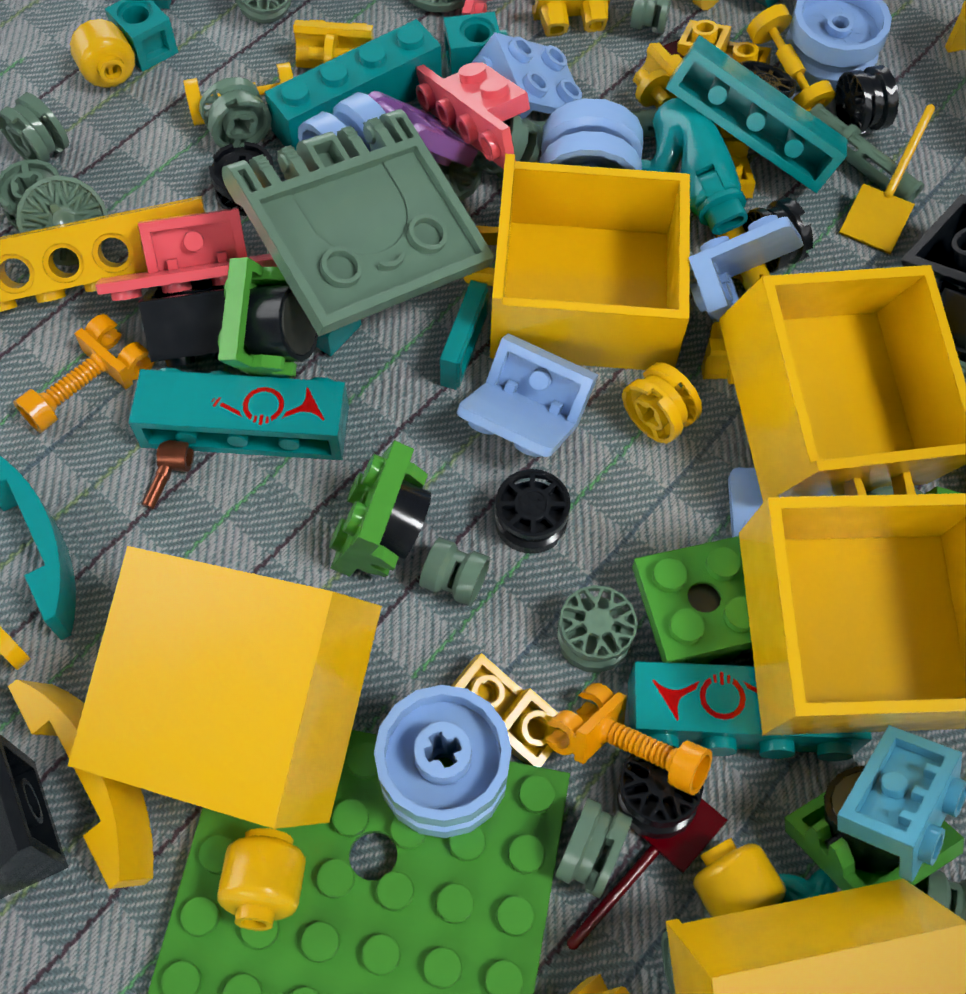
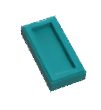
M473 280L470 281L440 357V386L454 390L461 386L488 315L489 288H487V284Z

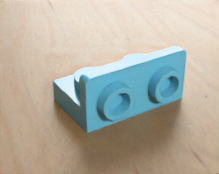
M889 725L837 815L838 830L900 857L899 877L913 882L923 862L932 866L938 858L945 837V829L941 825L946 815L948 814L956 818L965 802L966 781L960 779L963 752Z

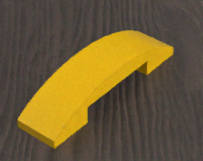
M16 679L8 688L31 734L58 736L68 758H70L84 703L68 691L53 684ZM75 769L101 820L86 832L83 838L108 888L115 889L145 885L153 879L154 854L149 815L141 788Z

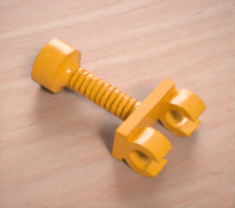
M107 314L97 315L87 324L85 330L80 328L74 333L81 350L89 358L75 367L74 371H70V374H66V377H62V380H58V383L53 384L54 386L49 387L50 389L45 390L46 393H37L33 389H29L14 400L13 403L24 419L36 431L42 433L58 420L55 414L57 406H60L61 402L64 403L65 399L68 400L69 396H73V393H77V390L79 391L81 387L83 388L85 384L87 385L89 381L91 382L101 372L105 371L123 388L128 389L133 385L132 381L138 379L140 369H152L154 362H151L148 357L149 351L139 342H133L124 347L116 358L108 350L113 348L121 339L122 334L115 329L118 324Z
M591 683L577 695L586 700H592L597 705L586 701L576 710L577 714L569 710H562L546 723L563 730L556 729L545 739L550 748L561 755L574 754V760L584 765L605 743H609L666 769L669 772V785L692 796L697 794L703 786L711 767L713 755L710 749L688 740L683 742L679 748H673L671 745L668 746V744L662 741H658L624 725L627 695L620 692L614 695L610 688L601 683Z

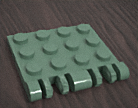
M401 109L382 114L379 119L375 117L363 123L364 139L369 144L371 152H369L361 137L358 136L354 127L352 128L351 126L341 128V130L337 131V136L333 132H327L297 143L296 150L291 145L281 148V150L277 151V162L286 178L283 182L263 154L253 157L249 160V164L245 160H241L222 168L223 181L229 194L236 204L243 207L318 336L489 267L495 258L407 114Z

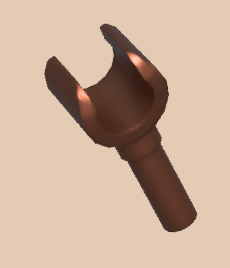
M167 440L159 445L157 449L158 469L142 502L144 507L154 510L167 481L170 479L172 470L190 471L194 451L189 448L188 442Z

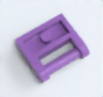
M373 91L368 94L386 113L398 109L403 110L436 162L448 167L452 161L467 167L471 166L478 150L465 143L461 137L448 127H445L432 115L379 91Z

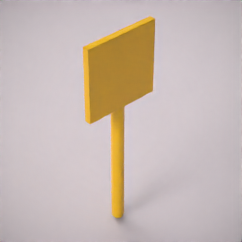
M933 104L926 106L885 192L863 183L839 234L891 255L915 205L894 196V193L935 111Z

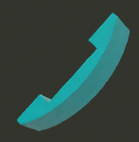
M0 456V508L4 512L17 505L19 506L45 564L24 575L45 623L60 640H63L72 635L76 611V583L69 550L54 518L28 481L15 467Z

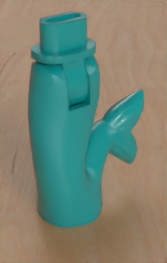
M680 98L668 100L659 107L653 118L656 153L651 161L641 160L642 170L674 173L682 158L681 173L690 174V210L698 216L700 223L709 225L714 235H722L743 225L748 219V214L744 209L747 200L741 191V184L735 165L719 130L713 121Z

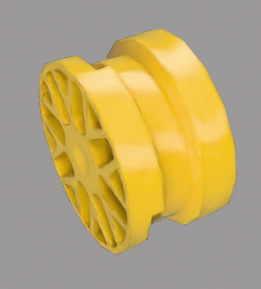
M656 362L643 372L644 379L637 378L623 389L622 400L629 417L644 434L659 443L667 444L682 433L683 427L694 423L701 416L703 409L701 399L688 378L675 367L667 363Z

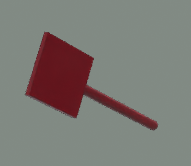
M701 798L694 820L680 834L664 839H653L638 834L650 847L567 941L568 948L576 950L659 854L683 874L728 820Z

